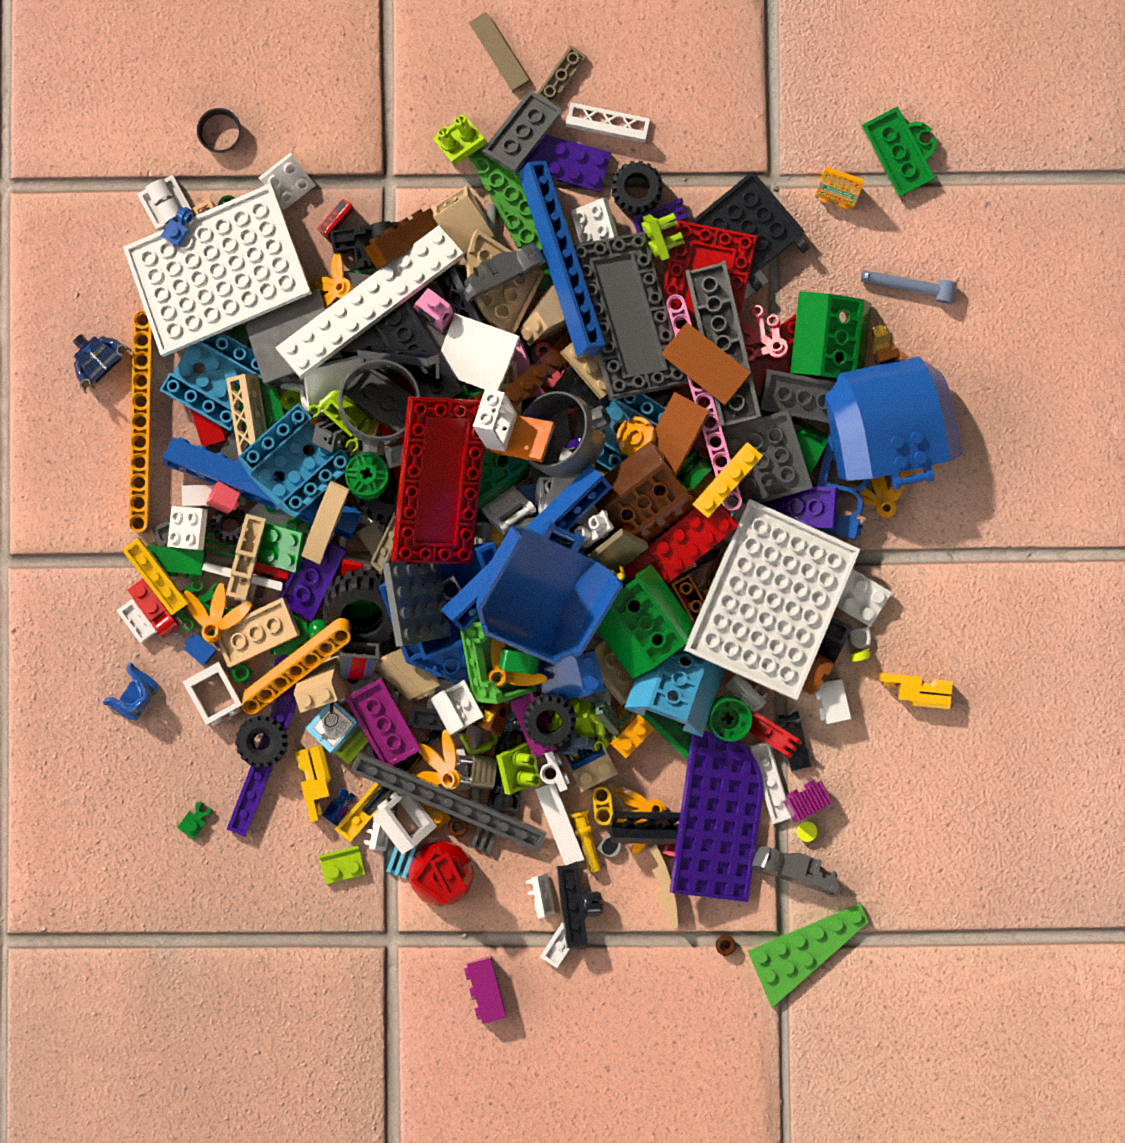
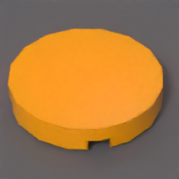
M637 416L631 417L628 421L625 420L617 432L616 439L617 443H619V449L625 455L630 456L650 440L655 444L656 431L653 424L647 419Z

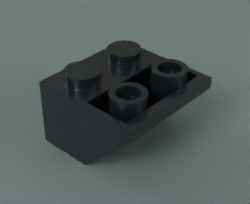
M832 617L817 654H821L835 663L852 626Z

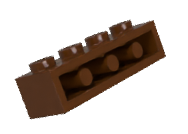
M431 208L424 212L422 209H419L411 214L413 219L409 220L406 217L397 223L398 228L395 229L392 226L383 232L385 236L382 238L379 234L369 240L371 244L364 249L377 269L413 248L414 243L438 226L433 218Z

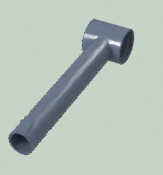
M862 270L860 282L936 296V301L947 304H954L957 283L953 281L939 280V284L867 270Z

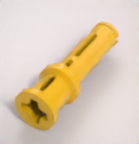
M582 810L572 813L570 816L574 819L576 826L575 834L581 840L589 873L602 870L592 838L593 826H590L587 816L589 812L588 810Z

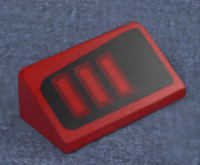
M342 199L317 228L318 231L326 238H330V231L338 229L354 210L353 205Z

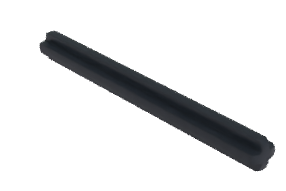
M432 730L422 741V744L432 748L442 737L443 731ZM417 752L409 756L399 769L410 773L423 757ZM382 786L366 803L362 811L366 815L371 816L377 809V806L393 790Z

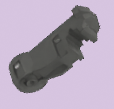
M531 243L515 252H501L481 262L476 268L480 277L477 278L472 273L465 280L466 288L463 293L466 296L467 302L469 303L518 277L534 271L543 265L546 259L540 249L534 243Z
M764 846L759 847L755 853L751 868L760 873L814 889L831 897H838L841 893V884L837 879L836 871H831L824 877H822L823 873L819 872L822 860L811 858V856L802 853H783Z

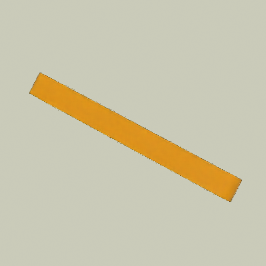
M143 310L138 311L133 318L129 527L136 533H145L150 527L154 335L149 321L145 326H140L139 319L142 316H147ZM142 336L148 337V343L145 346H140L138 343ZM146 356L148 359L147 364L142 367L139 366V358ZM143 376L146 377L147 384L139 387L138 379ZM140 397H146L147 399L144 407L137 405ZM140 417H145L146 425L141 428L138 427L137 420ZM140 437L146 439V444L142 448H138L136 445ZM143 457L146 461L145 466L137 468V459ZM144 478V487L138 489L135 484L136 480ZM139 498H143L145 501V505L141 509H137L135 506V502ZM142 518L144 520L143 528L136 529L135 521Z

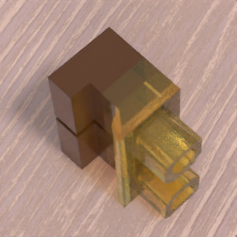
M885 324L873 327L871 331L873 340L870 343L876 365L897 361L900 357L898 348L892 350L889 343L893 332L888 334Z

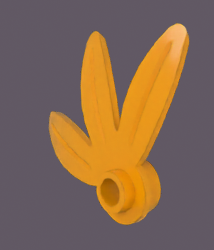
M339 252L334 254L331 261V273L334 279L319 277L314 282L316 289L328 292L323 296L326 309L330 307L337 297L341 299L353 290L351 282L344 278L343 260Z
M911 470L899 472V478L910 476ZM884 476L870 479L876 495L868 489L860 492L859 494L864 504L875 506L878 515L883 518L892 517L897 509L894 501L899 498L907 485L901 486V489L894 490L891 483L888 491ZM844 482L842 484V486L849 488H855L860 486L849 482ZM848 493L851 497L858 500L855 495ZM885 504H888L890 506V510L888 512H885L883 510V506Z
M220 583L214 592L210 616H208L206 609L196 596L187 590L183 593L189 601L187 607L190 613L203 626L202 637L210 643L218 641L222 636L223 630H227L241 622L252 608L251 602H245L222 618L226 606V590L223 583ZM210 631H216L213 636H209Z
M492 638L490 656L493 669L488 673L487 677L489 681H494L493 677L495 675L501 677L500 682H495L498 689L504 687L506 683L516 686H535L547 681V676L540 673L531 675L500 670L501 649L505 648V643Z
M444 730L442 733V746L445 761L435 750L425 744L418 743L421 747V750L418 752L437 772L421 771L412 774L436 785L442 784L448 789H456L461 782L460 774L455 770L457 765L456 746L452 736L447 730Z
M616 786L610 788V792L617 799L638 808L632 812H652V807L655 805L659 807V812L666 811L664 803L658 799L648 802L644 797L627 788ZM617 819V822H624L627 819ZM640 819L637 821V823L641 821L645 822L646 819ZM633 843L632 853L638 854L646 844Z

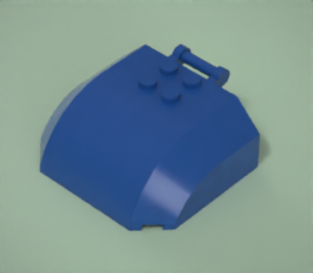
M919 356L840 373L836 379L837 382L824 397L839 478L848 481L873 479L890 475L892 487L894 490L901 489V486L934 481L935 477L931 465L951 461L963 454L955 405L947 381L942 372ZM923 467L924 473L899 478V472Z
M550 520L544 523L541 534L525 526H511L482 578L476 608L484 635L555 665L561 663V660L573 656L575 658L583 654L622 589L623 583L610 569L594 558L578 551L584 542L583 535L573 534L556 526ZM551 533L571 541V546H566L549 538Z

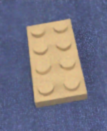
M281 598L247 614L241 622L227 630H223L218 643L228 668H232L300 636L287 599Z

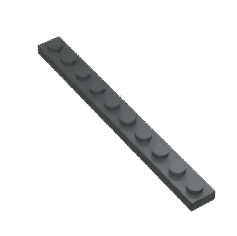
M358 753L351 768V772L537 852L547 834L542 829L364 753Z

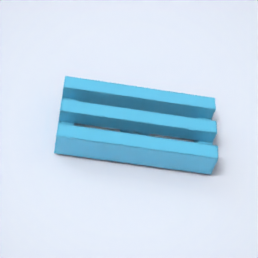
M417 845L411 849L404 872H400V868L406 852L400 855L396 870L392 869L398 853V848L395 846L386 872L406 878Z

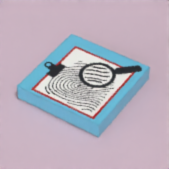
M336 701L327 704L305 729L334 755L360 724Z

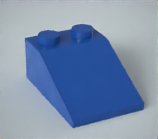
M594 648L586 650V653L578 657L570 656L562 659L561 663L555 665L549 662L545 663V661L539 662L538 673L546 675L548 678L546 682L539 684L541 694L549 695V692H553V695L561 694L562 698L570 699L605 691Z

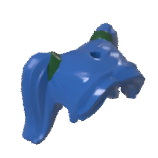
M130 662L127 666V673L131 676L132 682L123 692L120 700L114 697H107L103 700V705H109L127 719L138 720L141 711L149 703L151 697L158 692L159 687L153 678L137 669Z

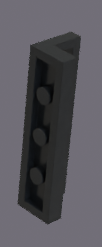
M453 265L436 278L454 314L463 316L465 310L468 312L470 319L491 326L480 312L475 301L473 300L468 303L465 298L466 296L463 293L466 288L464 283L467 279V268L465 265ZM448 275L452 278L451 287H448L444 280ZM455 292L459 293L461 297L460 305L454 301Z
M370 345L357 350L358 358L366 359V361L375 359L390 360L404 366L414 377L440 378L439 354ZM406 364L416 365L415 370H410ZM432 365V373H428L423 366L428 367ZM375 369L381 373L401 375L388 369Z
M504 728L501 737H497L498 741L494 757L518 746L516 744L517 734H522L521 744L526 742L523 731ZM497 761L495 785L489 792L488 807L500 811L519 812L522 789L511 794L514 798L513 807H507L508 798L511 795L504 792Z
M613 811L608 827L611 842L676 844L679 826L676 822L680 819V813ZM617 819H627L624 822H617ZM640 819H646L643 823H637ZM659 820H667L663 823H656Z

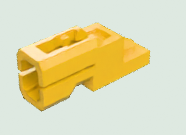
M879 673V681L884 682L883 686L896 687V683H899L897 699L909 700L913 706L950 709V696L920 694L919 692L952 694V681L933 680L927 684L922 683V677Z
M323 745L295 752L298 768L304 771L306 781H302L301 786L310 822L319 820V815H322L321 805L316 803V799L331 795L328 784L332 778Z

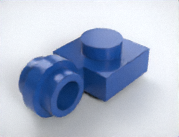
M181 207L176 214L178 222L170 219L161 234L164 240L177 247L181 246L190 231L184 226L185 223H190L193 218V212L188 207Z

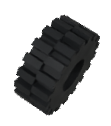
M256 716L246 720L239 727L240 729L236 733V750L240 754V758L246 761L247 764L255 767H268L279 762L283 755H285L289 743L287 742L288 734H286V729L278 720L269 716ZM261 733L266 734L270 738V745L264 750L258 749L254 744L255 737Z

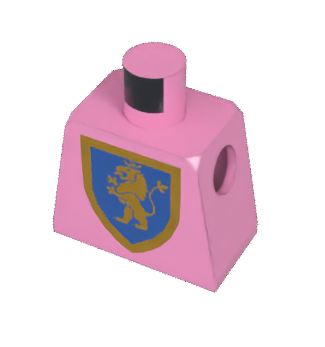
M430 289L424 292L412 308L415 314L440 333L447 329L454 317L451 305Z

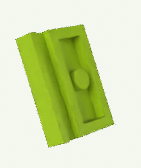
M360 725L335 752L348 765L369 742Z
M359 845L319 855L325 884L366 874Z

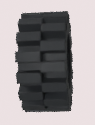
M238 507L228 514L217 510L215 512L216 515L212 517V531L215 538L219 539V542L222 544L226 542V545H230L233 542V545H236L237 541H239L246 514H244L242 509L238 510ZM227 519H234L238 522V528L233 532H227L222 527L223 522Z

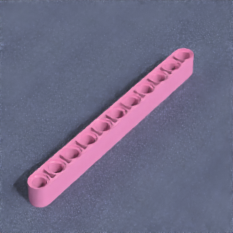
M680 295L670 296L667 300V309L676 336L680 331L676 327L678 321L684 320L691 326L692 324L683 297ZM673 301H680L682 303L681 308L678 310H673L670 305ZM687 376L694 402L698 404L701 399H708L710 405L706 409L711 411L708 418H713L716 421L714 427L707 428L704 425L702 431L714 473L717 477L725 467H718L715 464L716 460L719 457H723L727 460V464L731 460L713 397L703 388H695L693 386L694 381ZM717 437L722 443L719 447L714 448L710 445V441ZM738 485L723 501L725 508L730 512H736L742 506ZM736 497L739 500L738 505L735 507L728 506V498Z

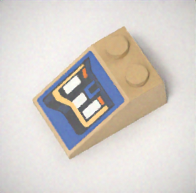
M598 735L597 737H588V740H593L596 742L598 740ZM601 743L598 751L595 748H579L578 754L563 755L581 792L618 774Z

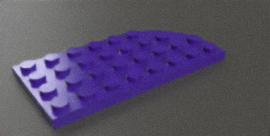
M704 731L702 737L691 733L670 893L748 902L753 870L751 866L755 856L764 786L761 770L755 757L739 740L725 741L718 738L711 731ZM716 732L719 736L724 737L723 733Z

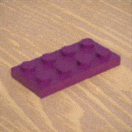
M382 678L345 697L380 761L393 766L421 750L420 745Z

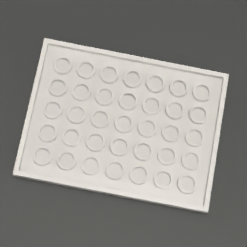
M271 183L194 216L190 223L184 224L190 231L180 247L161 237L164 230L123 247L162 357L312 294Z
M748 499L738 521L740 526L734 530L684 651L797 700L860 549Z

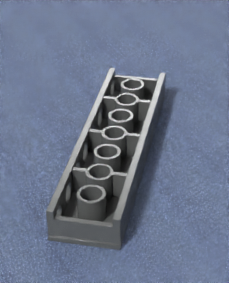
M726 261L691 271L685 270L699 332L751 373L726 406L715 399L722 429L727 430L763 421Z

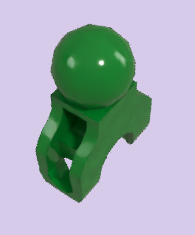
M293 615L300 636L271 649V654L290 655L326 628L323 619L304 623L297 616Z

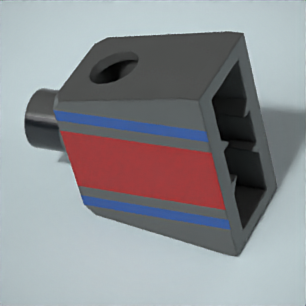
M349 641L340 648L341 677L347 678V681L351 684L358 683L359 679L369 680L379 662V644Z

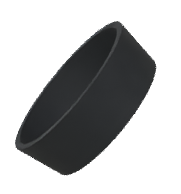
M214 108L208 110L200 117L197 124V137L206 149L217 153H224L232 150L239 142L241 125L237 116L231 111L224 108ZM215 115L229 116L238 126L239 135L236 142L224 150L210 148L203 139V126L209 118Z

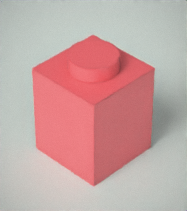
M218 481L213 486L206 504L228 514L232 510L237 509L240 503L238 497L241 492Z

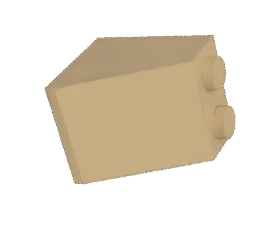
M467 185L433 206V218L465 256H467L469 243L476 229L490 238L494 236L492 226Z
M554 284L538 299L519 328L522 337L529 346L567 328Z
M401 649L381 657L375 668L408 700L416 698L418 701L435 693L434 688L440 686L436 675L406 663Z
M339 655L328 658L296 683L294 696L300 713L336 702L352 694L347 678L341 677Z

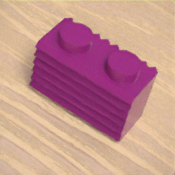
M813 779L803 785L805 789L799 792L795 789L786 794L787 799L783 800V803L794 823L833 803L822 781L815 782Z

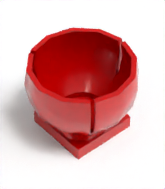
M445 840L427 843L412 857L408 869L410 886L421 901L437 907L438 905L442 907L456 904L468 894L474 879L472 861L468 862L471 858L461 846ZM446 852L451 856L467 887L466 890L449 899L429 862Z

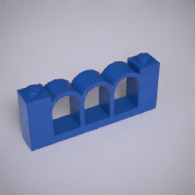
M829 432L817 486L836 487L838 491L855 495L858 499V508L849 516L836 514L835 529H815L828 535L856 541L857 536L861 537L863 530L860 519H857L864 509V502L859 493L868 487L870 479H864L863 483L855 488L828 483L832 463L835 461L831 432Z

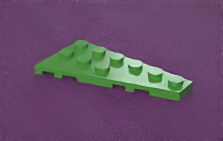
M485 144L468 156L517 248L520 249L534 243L541 251L542 246L518 172L514 174L483 155L482 149L486 146Z
M861 903L747 950L772 1008L869 922Z

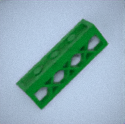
M646 710L644 716L640 715L687 759L691 735L683 731L681 725L673 719Z

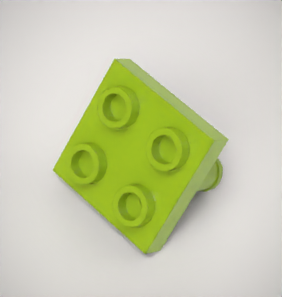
M462 114L458 115L459 120L455 118L454 123L449 127H441L443 131L441 132L439 129L437 135L432 138L453 166L487 143L467 116Z
M674 213L659 219L654 218L651 214L642 216L644 222L641 225L645 235L647 234L651 240L648 242V245L655 257L658 256L662 261L670 258L668 249L685 244L681 232L666 238L662 237V230L678 225Z
M527 741L496 756L505 794L511 795L527 786L537 787L541 784L536 756L532 754Z

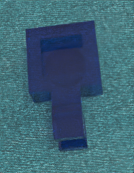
M343 788L337 800L334 798L331 800L322 816L338 826L348 811L346 806L356 800V795L353 793L349 794Z

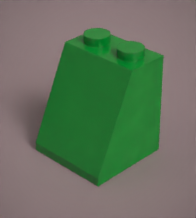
M794 417L792 420L809 474H811L827 444L829 435Z

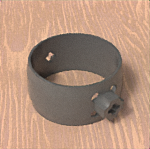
M375 359L359 364L347 374L339 390L338 407L345 427L356 438L364 441L362 452L370 455H383L385 445L395 443L404 438L405 428L395 434L381 437L371 436L356 429L349 422L343 410L344 395L348 386L357 376L366 371L388 369L404 376L414 388L417 397H422L417 380L404 366L390 360Z
M555 391L543 394L532 401L524 410L522 416L547 421L553 414L563 408L581 406L585 417L583 438L577 449L568 458L559 463L543 465L538 461H527L548 476L570 479L579 476L589 465L593 467L598 461L605 445V428L610 426L611 418L606 408L602 405L593 408L576 395Z

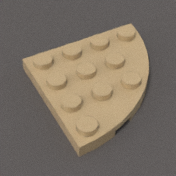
M476 229L470 240L467 252V278L472 273L477 278L480 277L476 268L481 262L501 252L513 251ZM537 268L476 298L474 301L492 327L515 334L545 272Z

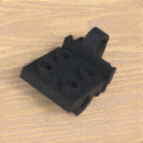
M383 221L369 226L362 225L359 232L358 226L330 231L333 253L339 252L341 254L353 251L356 270H362L365 262L367 268L375 267L364 248L371 244L369 240L379 234L381 238L385 236L383 232L392 226L395 229L398 228V222Z

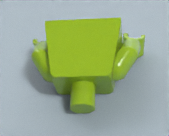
M339 390L330 391L319 401L318 405H311L308 408V414L312 411H317L313 416V420L319 419L320 411L323 409V412L350 437L353 436L345 427L340 416L338 407ZM344 399L343 410L347 419L356 429L367 434L371 429L372 417ZM356 437L348 440L345 449L349 444H353L355 449L352 451V454L355 453L360 440Z
M576 697L568 699L570 705L574 707V712H576L574 732L579 733L580 736L597 737L598 735L594 748L598 751L601 743L605 751L609 745L608 739L604 737L606 729L596 716L592 703L589 701H579ZM554 711L551 714L552 723H550L552 730H556L562 725L561 715Z

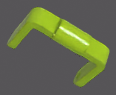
M488 733L492 741L485 742L473 750L466 735H460L469 755L482 754L490 750L491 746L498 741L495 735Z

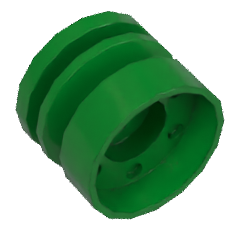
M697 450L691 456H687L677 475L686 488L690 487L692 490L713 469L712 463L706 458L701 459L699 462L694 460L699 452Z
M367 453L358 454L346 466V483L352 494L363 501L378 500L389 489L391 481L389 470L383 459L379 456ZM370 471L372 477H367L365 480L362 474H367Z
M720 696L714 700L706 726L718 738L725 741H736L742 739L749 732L752 725V715L744 702L731 696ZM725 713L731 716V718H728V722L722 720V717H725ZM716 732L723 733L724 737L719 736Z

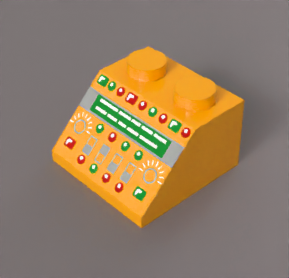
M826 166L815 196L819 197L818 200L823 203L829 204L833 202L838 204L837 207L841 209H853L865 180Z
M624 703L614 710L619 716L618 722L620 727L618 729L620 734L613 736L605 727L606 734L604 737L627 758L654 728L639 714L624 709L626 705Z

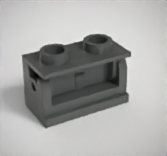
M328 418L315 425L312 443L330 452H334L345 446L347 441L355 436L350 437L333 420Z

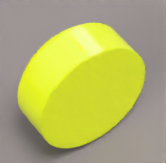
M861 649L849 654L852 662L862 661L871 656L869 649Z
M804 821L798 825L796 833L802 841L810 842L816 838L817 828L812 822Z

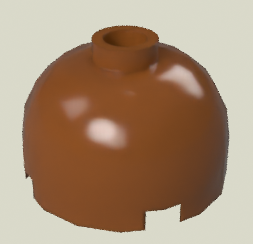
M816 654L802 690L809 695L814 694L823 684L825 675L828 676L831 672L834 662L821 654Z

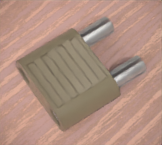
M476 754L459 756V758L470 759V761L458 759L461 763H470L468 777L460 776L461 779L468 781L461 780L460 783L468 784L469 787L494 788L497 757Z

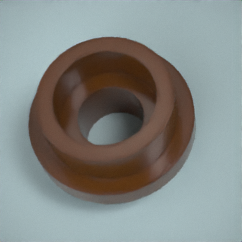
M457 817L452 818L448 823L450 834L455 837L465 835L468 831V822ZM460 823L462 829L458 831L454 828V825Z
M722 935L717 939L715 947L719 954L728 956L735 951L736 942L731 936ZM725 941L729 942V948L727 949L722 948V943Z

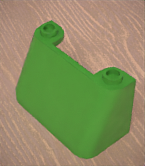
M478 618L464 632L460 630L471 691L476 701L499 704L537 691L536 685L516 686L508 683L498 689L495 682H500L501 677L495 675L493 677L494 681H489L487 677L488 673L493 669L490 656L492 638L484 635L480 619ZM505 644V648H514Z

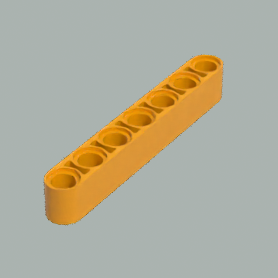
M344 618L335 620L247 688L243 693V711L251 715L258 713L346 645L351 638L350 622Z

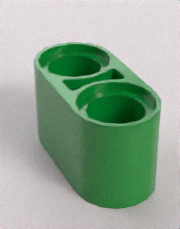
M502 648L499 669L537 675L540 659L519 649Z

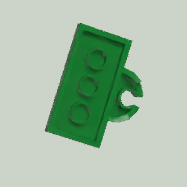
M898 106L861 125L898 198L935 179L926 160L934 153L937 139L932 137L929 143H922L919 139L920 134L932 131L929 126L923 122L907 124Z

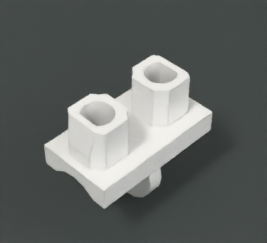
M602 510L597 515L592 516L585 524L577 527L574 533L584 536L583 546L588 548L600 538L607 537L614 527L608 519L607 511Z

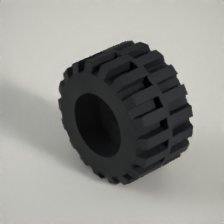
M631 161L630 164L625 163L622 165V168L616 171L612 181V197H614L616 205L618 204L622 211L626 210L628 214L636 213V215L654 209L660 201L663 189L662 178L657 173L658 170L652 168L649 163L644 164L643 161H639V163ZM640 177L646 180L649 184L648 194L640 199L630 197L625 191V185L629 179Z
M549 692V695L543 693L540 694V697L537 698L536 696L533 698V701L528 704L524 716V729L528 733L529 739H533L536 745L542 744L544 748L546 746L555 748L558 744L559 746L563 745L565 741L570 739L576 726V712H574L573 705H570L567 698H562L561 694L553 695V692ZM545 710H554L561 715L562 725L556 730H545L538 723L539 714Z

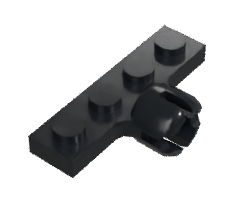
M577 864L557 866L566 949L586 947L588 942L585 918L600 916L603 913L604 904L592 905V903L601 902L600 900H603L602 895L599 891L582 892Z

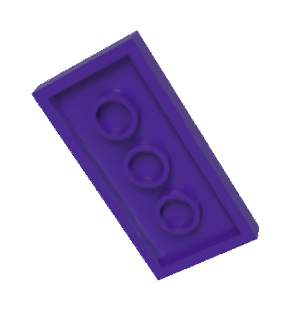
M546 135L525 161L523 168L528 162L546 161L552 180L600 193L611 152Z
M813 486L811 489L760 504L812 528L835 529L838 488Z
M330 541L321 564L302 556L300 572L290 573L278 599L286 598L290 610L313 621L324 601L325 592L328 590L329 584L334 580L348 549Z

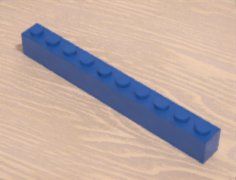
M528 162L518 174L576 356H595L605 346V342L547 162Z
M172 438L163 456L165 466L212 485L219 481L241 492L240 496L287 514L278 508L249 477L239 460H230L222 453L215 454L202 445L195 446L190 444L184 438ZM273 475L276 482L281 483L284 481L283 478ZM320 494L295 518L313 525L323 499L322 495ZM344 505L334 534L353 540L362 520V512L354 506L350 505L347 507Z
M589 465L526 527L541 534L544 523L550 520L556 526L568 531L612 486L594 467ZM551 533L549 538L558 541L561 537ZM490 562L441 609L462 632L479 618L476 608L477 596L482 578Z

